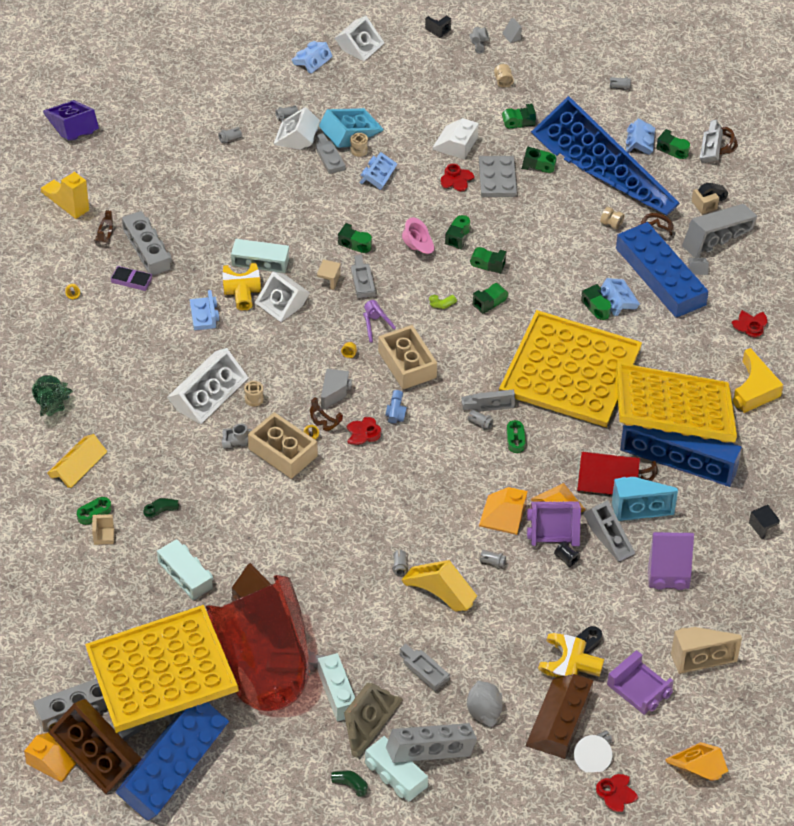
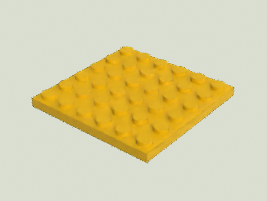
M536 310L499 387V391L514 389L515 399L607 428L618 402L617 362L634 365L641 350L642 342Z
M617 362L616 378L620 423L628 426H642L646 429H660L668 433L677 432L685 436L695 435L703 439L712 438L725 443L736 442L737 432L729 382Z
M204 605L85 644L116 733L239 691Z

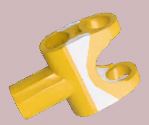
M250 263L249 270L241 274L233 272L229 265H223L224 295L235 294L236 308L240 311L249 310L253 305L251 293L261 292L257 264Z
M557 633L547 635L546 641L555 645L561 651L562 657L555 662H540L538 669L542 673L559 678L571 674L577 675L579 671L600 677L604 659L584 654L586 646L584 640Z

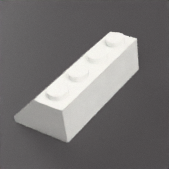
M225 348L215 351L167 398L178 412L202 424L249 377L230 351Z

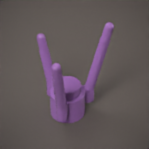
M370 300L365 304L364 309L366 312L363 315L366 320L370 343L373 342L369 318L378 319L381 316L392 329H396L376 300Z

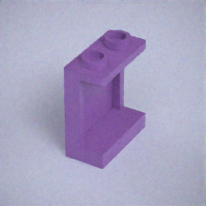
M531 502V509H527V520L531 521V527H527V539L531 540V545L536 546V542L567 541L571 542L572 546H580L581 507L579 502Z
M636 650L608 674L607 685L645 715L649 710L654 711L663 698L668 699L671 696L674 680L671 678L667 681L663 680L642 663L643 655Z

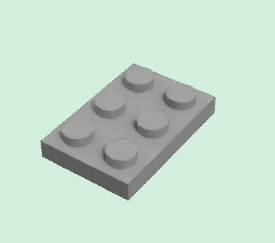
M479 156L481 197H516L514 156Z

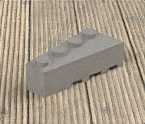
M740 204L695 217L689 223L682 247L694 258H698L701 256V252L706 251L708 253L713 250V246L717 244L723 245L731 237L735 239L752 230L757 215L745 204Z

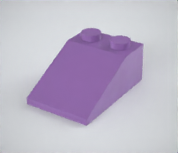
M653 532L648 562L649 588L658 590L664 588L689 589L694 533Z

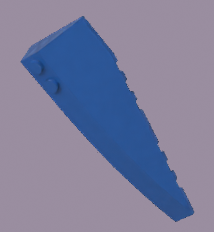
M569 96L531 131L553 154L557 156L562 154L565 157V161L572 162L581 170L666 216L680 204Z

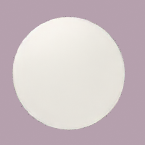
M589 735L577 743L574 750V758L578 767L584 772H602L611 763L612 749L604 738L597 735Z

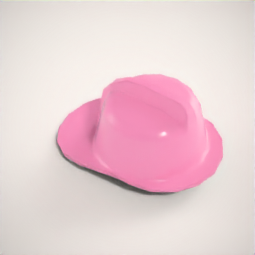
M409 218L402 233L404 243L412 250L431 254L434 251V244L426 225L418 218Z

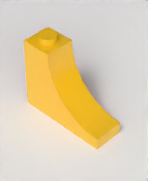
M75 171L63 178L61 183L52 180L41 187V193L75 219L89 211L87 182Z
M751 348L744 350L742 362L747 368L749 377L743 385L735 389L733 403L736 408H740L743 413H746L781 397L783 384Z
M450 560L413 566L401 580L406 586L420 587L435 594L455 612L470 609L473 606L472 602L477 597L476 593Z

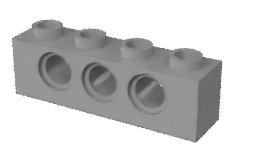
M142 211L122 217L123 231L147 272L153 276L171 270V255L165 251L163 241H159L155 228L152 229L149 218L145 217Z
M97 678L33 701L35 714L43 732L51 730L67 710L80 700L86 699L98 712L107 709Z
M470 723L392 729L386 749L393 763L469 757L477 737Z

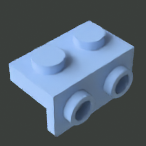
M313 41L307 45V48L297 52L296 56L291 60L294 65H305L308 73H313L332 58V53L327 42Z
M638 118L627 128L626 151L631 152L634 148H637L650 155L653 152L655 127Z

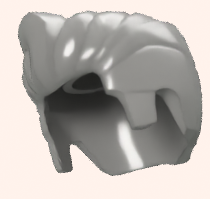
M477 681L467 697L468 711L478 722H482L488 727L494 726L502 712V693L499 692L494 684Z

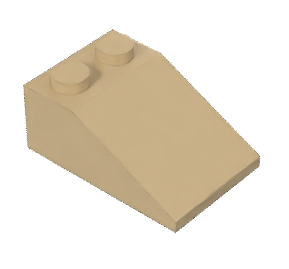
M699 627L681 628L674 632L671 656L679 674L737 662L742 637L739 634Z

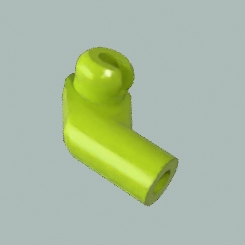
M434 294L429 297V304L433 308L446 309L455 304L457 299L454 295H450L445 299H439L438 295Z

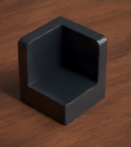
M446 15L438 21L427 16L425 18V29L441 38L451 30V18Z
M768 504L751 511L749 524L761 539L765 538L767 529L780 523V519Z

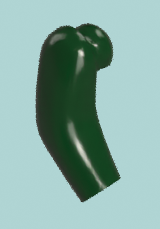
M168 498L156 499L151 504L145 505L143 514L147 518H153L163 511L178 510L179 500Z
M350 770L331 772L332 783L350 786L359 797L367 794L368 784L357 773Z

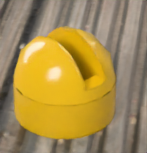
M72 283L66 286L65 294L69 299H76L80 295V289L78 285ZM70 287L74 288L75 294H71Z
M353 342L345 343L341 349L342 355L346 358H353L357 352V346Z
M307 425L303 432L309 435V428L312 427V438L317 439L319 429L315 425Z

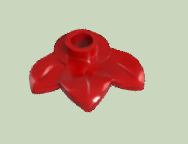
M452 163L445 168L440 182L444 189L453 187L455 190L462 192L467 189V181L473 180L475 176L470 170L461 169L458 164Z
M742 310L738 320H733L732 325L736 330L745 332L750 337H760L764 331L763 327L767 325L768 320L764 312H760L753 317Z
M364 417L362 421H352L346 426L347 430L352 433L347 441L348 444L359 445L366 441L375 442L381 437V428L372 417Z
M616 774L610 779L604 778L600 780L596 785L597 795L604 799L605 805L615 812H623L624 804L633 803L638 799L636 792L627 786L630 776Z

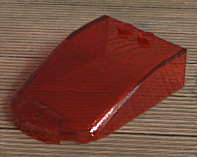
M280 575L273 576L274 584L222 607L206 606L209 619L237 683L239 691L235 693L245 704L261 711H277L293 704L303 693L310 671L305 625L291 578Z

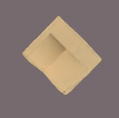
M695 189L692 194V203L703 215L718 209L719 197L716 193L703 197Z
M323 259L317 272V277L330 280L331 290H334L341 275V263Z
M93 515L92 533L94 545L114 544L113 515Z

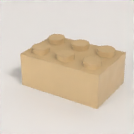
M413 325L378 336V352L402 390L437 378V362Z
M275 412L248 434V449L291 479L318 457V441Z

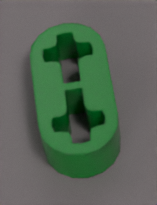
M512 420L508 422L506 428L507 446L511 452L521 453L525 449L524 425L518 420ZM514 440H518L519 446H515Z
M99 497L78 508L76 513L78 522L88 525L93 522V515H108L112 510L110 499Z

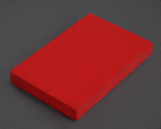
M581 452L577 491L613 495L615 479L622 477L638 478L640 458Z

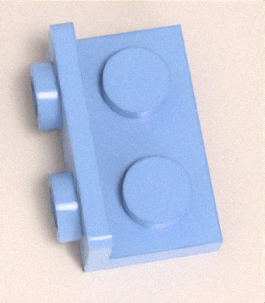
M382 152L377 157L373 155L368 162L370 167H365L361 173L363 178L359 183L363 184L367 180L381 190L397 166V163Z
M606 278L601 286V295L611 302V312L614 316H618L622 309L638 308L640 303L624 279Z
M208 290V297L190 299L194 330L216 328V321H219L218 310L214 309L217 308L216 296L212 297V291Z

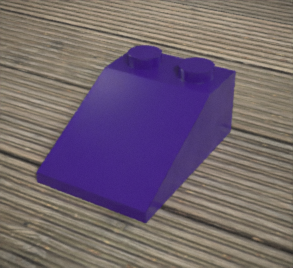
M75 100L43 110V114L60 136L69 141L76 140L78 136L83 134H93L95 130L99 129L95 110Z

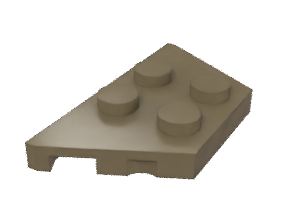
M366 683L344 712L352 756L360 757L403 701L401 697L394 696L389 691L381 689L373 683Z

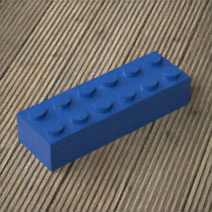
M648 222L617 234V251L675 318L707 305L709 292L707 288Z
M625 424L623 425L620 451L650 461H656V463L728 487L731 486L737 473L742 449L741 446L734 443H725L717 439H703L695 435L685 436L677 432L668 433L660 429H646L642 426H628Z
M208 702L179 711L115 793L145 820L148 821L157 816L229 721Z

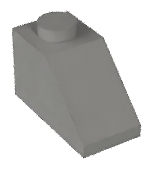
M326 369L321 394L322 409L330 407L347 396V391L352 388V379H349V371Z

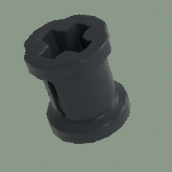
M567 541L560 543L554 551V555L561 557L568 567L577 563L581 555L578 551L575 552L570 548Z

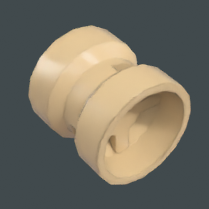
M500 64L494 69L499 87H510L513 84L514 78L509 65Z
M355 133L351 136V153L354 156L361 157L367 154V135Z
M608 206L603 211L600 222L605 225L609 224L612 228L618 230L624 221L625 214L620 211L615 212L613 208Z
M258 381L246 383L244 387L245 403L252 407L261 405L264 400L263 385Z

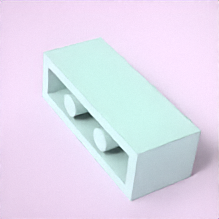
M235 239L231 253V264L235 267L250 268V263H256L258 270L285 273L289 261V246Z
M176 539L157 550L158 563L192 600L213 589V576L211 572L202 567L199 559L190 554L186 545H182Z
M336 653L318 658V673L337 721L345 720L344 712L355 699L339 655Z
M383 736L365 750V764L370 770H375L385 784L389 783L400 798L404 797L409 802L428 787V776L412 761L393 763L386 749L388 739Z

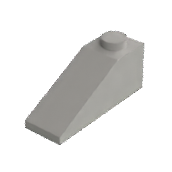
M608 500L584 513L593 533L618 562L635 554Z

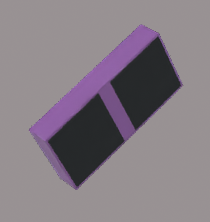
M117 266L111 277V283L146 291L152 280V274Z

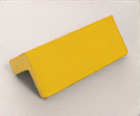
M95 434L84 436L47 474L52 479L60 477L68 488H72L107 453V450Z

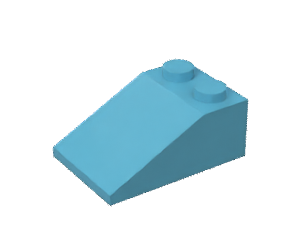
M365 108L327 109L319 124L324 134L339 148L350 147L351 136L355 133H363L369 138L384 130Z
M637 477L615 479L612 496L614 513L618 521L674 515L678 489Z

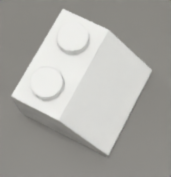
M367 16L353 21L335 37V40L344 52L362 61H365L384 44V41Z
M306 107L282 121L274 145L299 150L311 146L314 142V135L318 131L320 120Z
M462 118L447 125L432 149L465 159L478 138L479 123Z
M273 271L255 303L282 322L303 306L310 292L285 274Z

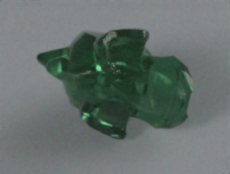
M44 375L36 379L32 387V394L36 403L41 406L40 417H43L44 414L52 416L54 413L65 409L63 400L69 399L68 395L73 392L72 389L67 388L68 383L61 382L52 375Z

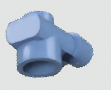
M400 390L393 391L391 403L387 405L385 416L389 417V423L404 422L406 407L400 406L403 392Z

